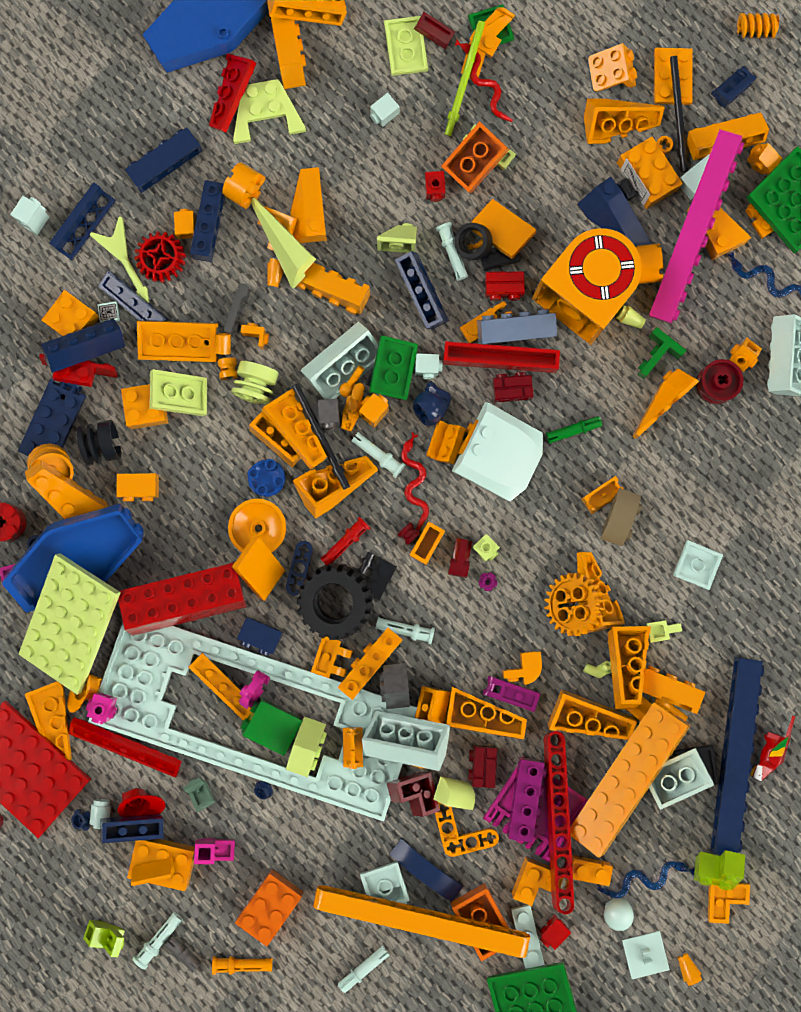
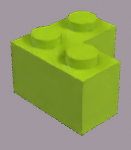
M727 850L721 856L700 851L695 860L694 880L700 881V884L706 886H719L722 890L734 889L744 879L745 855Z

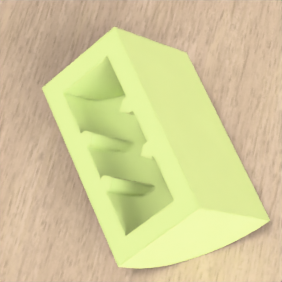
M440 776L434 800L449 807L473 810L475 793L471 784L466 781Z

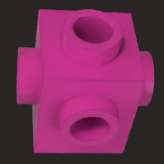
M100 692L95 693L92 700L90 699L87 704V717L92 718L91 721L97 724L110 721V719L114 718L117 707H115L117 698Z

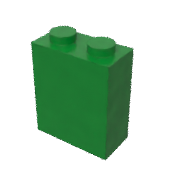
M259 697L257 701H253L248 719L245 718L240 726L242 736L285 756L303 721L301 717Z

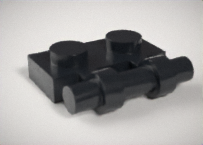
M368 552L366 557L360 562L362 565L358 573L365 575L369 567L373 569L369 580L366 578L365 580L367 583L370 582L372 586L370 590L371 593H374V598L380 600L397 566L381 558L376 565L372 562L375 555Z

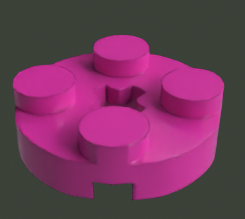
M256 671L250 685H245L242 688L239 703L245 709H248V706L251 707L253 701H257L262 695L263 684L267 686L270 676L264 672Z

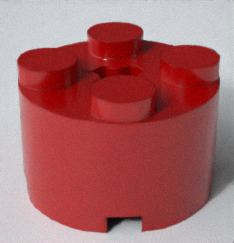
M0 503V542L15 541L26 529L25 514L14 505Z

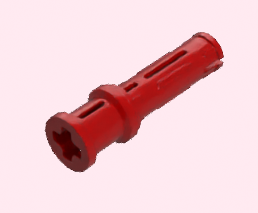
M359 516L357 521L350 528L346 529L343 537L320 558L325 565L333 563L353 542H358L360 540L359 537L366 530H370L371 527Z

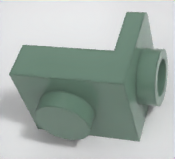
M194 778L183 787L184 791L189 794L197 812L215 803L207 782L202 778Z

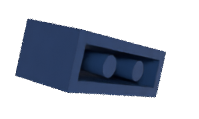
M157 814L100 819L101 842L114 843L163 839V817Z

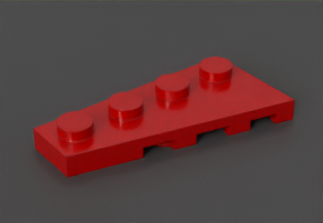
M232 54L226 55L225 60L228 62L226 68H223L221 76L224 78L222 86L218 87L217 94L219 98L218 102L214 103L209 123L211 128L224 133L227 132L257 64L251 59Z

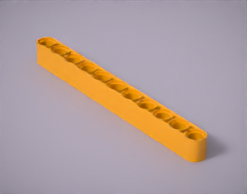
M318 885L316 889L313 907L320 911L515 957L525 958L527 956L530 935L523 931L326 885Z

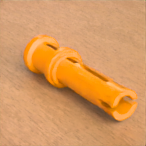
M213 956L212 975H216V973H229V975H232L239 971L272 972L273 959H235L233 956L229 958Z

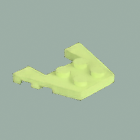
M279 79L247 84L238 107L233 138L234 144L251 141L248 122L286 116L290 135L306 132L301 118Z

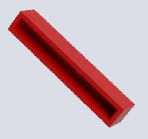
M447 341L444 344L443 365L556 373L559 370L560 350Z

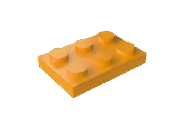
M655 48L654 104L674 105L670 57L677 56L682 105H691L692 48Z

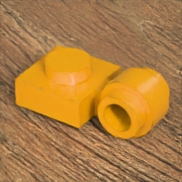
M749 204L745 212L749 218L752 219L754 217L756 219L751 224L762 239L774 230L754 206Z

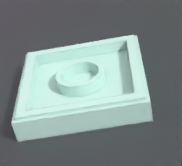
M686 540L673 576L710 590L723 554Z

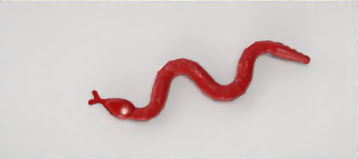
M456 39L457 43L454 45L461 46L462 50L468 54L471 45L468 43L461 44ZM477 51L470 73L471 81L477 86L492 87L494 95L490 102L491 111L498 118L513 122L512 118L497 109L496 105L502 92L500 85L495 80L480 79L476 75L481 63V56Z
M412 432V438L403 445L401 459L405 465L419 471V476L405 487L404 492L407 501L423 509V514L416 527V530H419L428 518L429 507L425 501L412 495V490L423 483L426 478L425 467L421 463L407 457V453L413 447V439L418 437V435H414Z

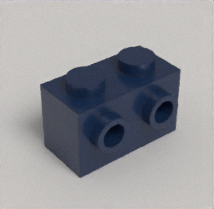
M246 617L237 639L241 640V645L251 648V646L259 648V653L269 656V654L275 653L284 632Z

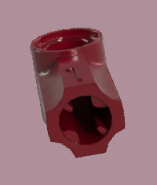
M456 538L448 575L467 578L473 541Z

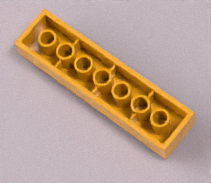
M653 702L571 825V837L597 857L603 856L691 725L660 703Z

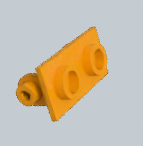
M362 727L343 728V767H349V769L363 767Z

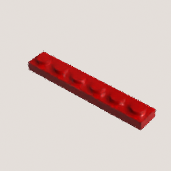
M74 717L70 722L69 734L175 778L180 771L182 761L174 756L163 754L156 749H151L139 742L124 738L120 734L107 731L103 727H97L83 719Z

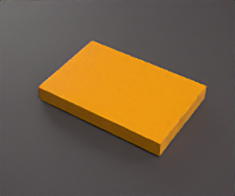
M494 199L472 221L488 228L492 235V245L511 259L536 234L534 227ZM472 230L474 233L483 238L482 234L479 231Z
M255 535L232 566L256 596L263 601L266 600L285 572L283 566L263 541Z

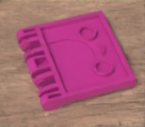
M517 766L483 816V819L490 823L499 811V814L492 823L495 827L501 823L504 816L510 818ZM553 777L554 785H559L560 780ZM542 778L541 786H544L543 797L539 798L538 805L541 806L540 817H536L535 825L538 826L536 838L533 837L532 843L526 842L525 847L530 849L538 837L542 842L536 848L535 854L539 856L544 851L541 858L546 862H550L545 778ZM568 786L571 827L588 799ZM559 795L554 797V804L556 806L561 804V797ZM560 815L555 818L556 826L562 824ZM509 821L503 827L502 832L505 834L508 831ZM559 836L556 839V845L558 847H560V845L564 841L562 836ZM515 840V841H517V842L520 843V844H522V843L524 842V841Z

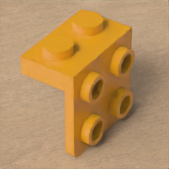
M623 43L589 56L588 61L594 91L599 92L621 83L625 84L628 88L636 86L637 72L632 62L634 61V54Z

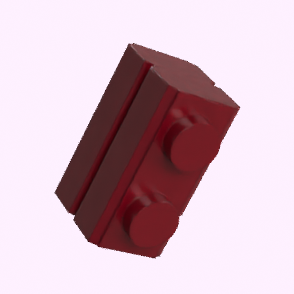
M526 372L515 373V376L509 377L506 373L497 374L496 378L492 379L494 403L533 399L532 375H527Z
M473 745V750H469V762H472V769H468V781H471L472 787L496 788L497 747Z

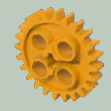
M581 573L560 575L561 579L554 580L556 585H549L552 591H546L550 596L549 599H544V601L549 603L544 609L550 611L546 617H552L549 623H556L554 629H561V634L567 633V636L588 634V631L594 630L593 625L599 624L596 618L603 617L599 613V610H604L600 606V603H603L604 600L599 599L602 592L596 591L599 585H592L594 580L587 579V575H581ZM581 590L583 591V596H582V598H581V596H580V591H581ZM564 592H565V594H566L565 600H564V598H563V593H564ZM584 601L589 602L587 605H577L572 607L560 608V604H570ZM583 609L585 610V616H584V617H583V615H582ZM566 611H567V613H568V618H567V619H566V617H565Z

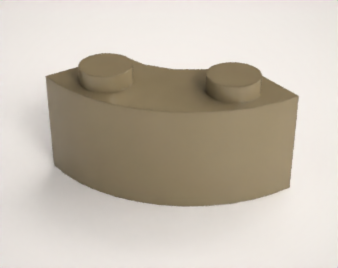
M621 488L618 489L604 522L600 539L619 546H623L625 540H630L633 532L631 529L635 516L639 515L642 504H640L641 495Z

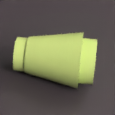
M623 305L616 315V319L620 323L639 329L644 326L646 321L629 305Z

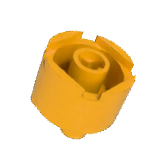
M240 162L231 170L234 173L232 177H227L222 193L226 198L247 209L252 198L258 199L261 192L259 189L265 181V176Z
M660 243L636 246L642 264L639 284L662 282L663 274H660V270L663 268V258Z

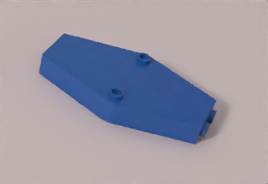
M173 0L142 35L166 73L228 54L235 50L268 14L267 0Z
M121 503L54 522L46 527L10 569L1 584L26 613L34 611L56 554L61 553L106 582L142 542L144 535L143 527L132 519L130 510L126 507L124 508Z

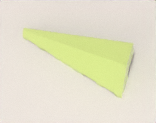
M253 197L251 200L253 209L290 286L295 288L306 276L304 272L312 265L316 258Z

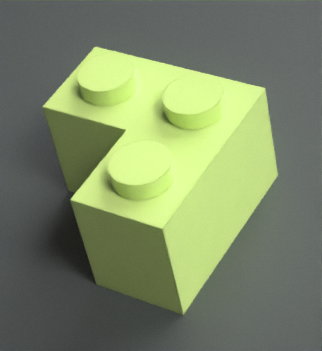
M307 717L303 718L286 770L305 777L309 776L310 770H315L318 762L315 758H319L322 750L319 744H324L327 733L324 732L326 724Z

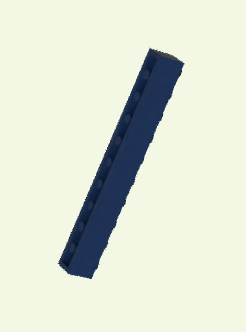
M734 657L710 851L718 855H722L725 850L736 853L742 850V841L740 839L741 832H744L745 828L743 815L747 811V801L745 799L746 793L749 792L750 788L748 775L752 771L750 759L755 748L753 735L757 731L755 719L759 713L758 696L762 692L760 679L764 674L763 661Z

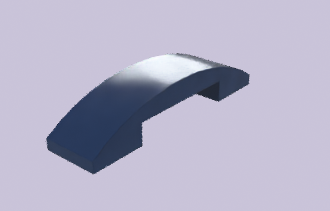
M402 838L390 852V855L405 869L451 902L463 887L462 884L439 869Z

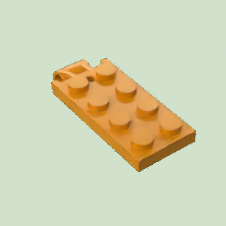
M138 320V360L218 362L219 357H217V354H231V334L216 333L218 323Z

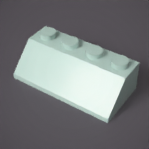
M795 314L774 316L773 323L771 324L772 341L770 342L771 358L768 364L770 370L767 382L768 391L778 395L801 396V317Z
M357 322L300 371L324 400L336 399L340 395V385L348 382L359 365L365 369L360 378L373 367L378 343L369 330L360 322Z
M375 711L362 738L364 753L370 757L440 771L446 756L450 725Z

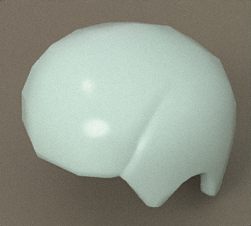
M621 897L611 899L605 905L604 919L606 924L615 931L628 929L632 925L634 918L631 905Z

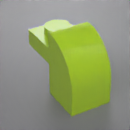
M89 920L83 939L89 947L104 948L110 957H118L120 950L124 947L123 935L125 930L103 921Z

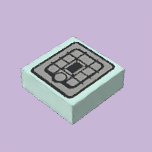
M116 301L97 304L100 323L115 319L116 322L120 321L118 303Z

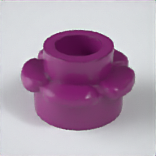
M491 572L481 574L478 581L480 588H484L485 591H491L497 586L496 576Z

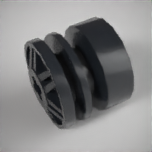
M113 420L98 422L97 431L92 424H88L87 428L84 425L78 426V448L87 466L93 465L94 461L97 464L101 463L102 454L108 462L121 459V446L114 447L112 439L119 438Z

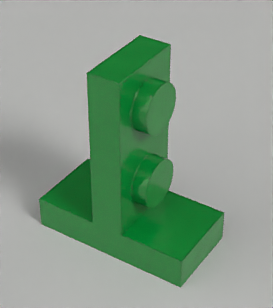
M657 327L648 337L660 346L656 345L649 353L652 355L648 361L645 359L638 367L640 372L637 375L642 379L650 373L666 351L677 359L681 358L687 351Z

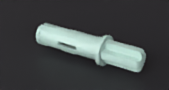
M382 945L358 967L352 968L351 973L338 983V987L343 993H346L356 983H361L362 978L390 956L385 947Z

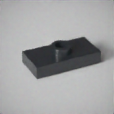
M495 247L491 248L487 256L481 259L483 271L520 262L519 253L511 259Z

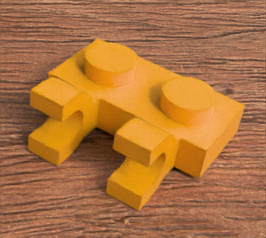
M329 637L322 638L311 672L326 678H330L331 673L345 677L347 669L335 666L334 664L337 655L350 659L353 651L340 647L342 643L340 640H329Z

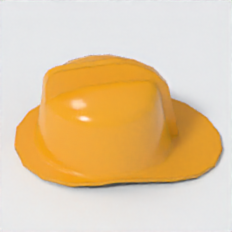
M89 674L82 693L75 694L70 690L67 698L68 710L74 713L78 711L83 702L92 700L93 695L99 692L102 678Z

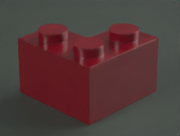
M417 772L387 782L391 802L404 803L409 801L413 816L425 817L440 811L438 801L434 800L436 791L431 772Z

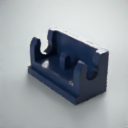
M742 66L718 88L712 91L711 95L723 108H726L753 84L756 77L747 68Z

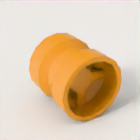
M230 357L218 360V366L221 370L219 373L220 380H227V377L239 378L236 370V358Z

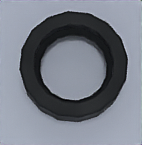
M471 222L459 228L456 232L454 243L458 254L463 258L479 260L490 252L493 240L488 228ZM471 230H477L483 236L482 247L475 253L468 252L464 246L465 236Z

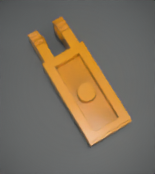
M505 301L494 308L488 309L459 328L468 343H473L478 339L477 320H482V316L494 315V318H498L495 313L505 308L507 305Z

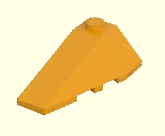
M587 99L584 112L586 142L588 144H606L611 142L610 137L620 134L621 138L627 137V132L636 129L638 132L660 126L665 107L612 99Z
M319 167L300 169L290 216L297 218L293 237L300 243L327 241Z
M676 369L674 372L668 371L662 377L664 381L657 389L633 437L635 439L639 437L659 416L671 408L673 403L682 398L699 381L680 369Z
M592 552L577 553V573L587 575V579H593L592 585H599L596 591L602 592L599 599L604 600L603 603H600L604 610H599L603 617L596 618L599 624L593 625L594 630L588 631V633L625 625L617 600L612 602L608 595V592L611 590L609 585H605L599 578L602 576V571ZM582 590L580 591V596H581V598H582V596H583V591H582ZM578 602V605H587L589 602ZM583 609V611H582L583 617L585 616V610H584V609Z

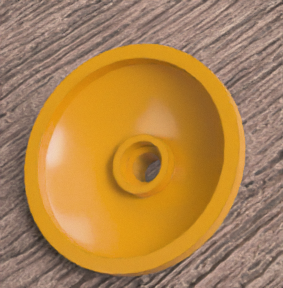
M250 499L238 505L232 512L228 522V533L231 542L240 552H243L255 535L263 541L272 553L282 544L285 538L286 521L281 510L272 502L264 499ZM257 525L262 526V530L260 532H257L255 530V527Z

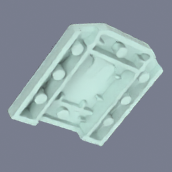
M485 402L477 418L479 422L464 453L459 455L452 472L506 501H511L527 488L543 454V433L496 406Z

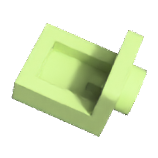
M487 534L473 546V549L484 562L487 560L492 561L499 554L497 550L500 547Z

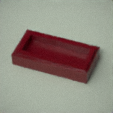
M423 12L414 28L415 31L443 49L447 48L455 34V31Z

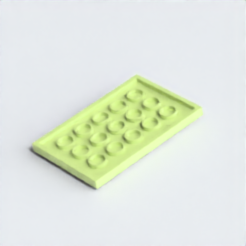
M61 553L56 554L19 655L75 694L82 693L121 592Z

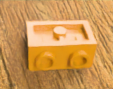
M439 421L436 424L426 456L439 462L454 464L466 428Z

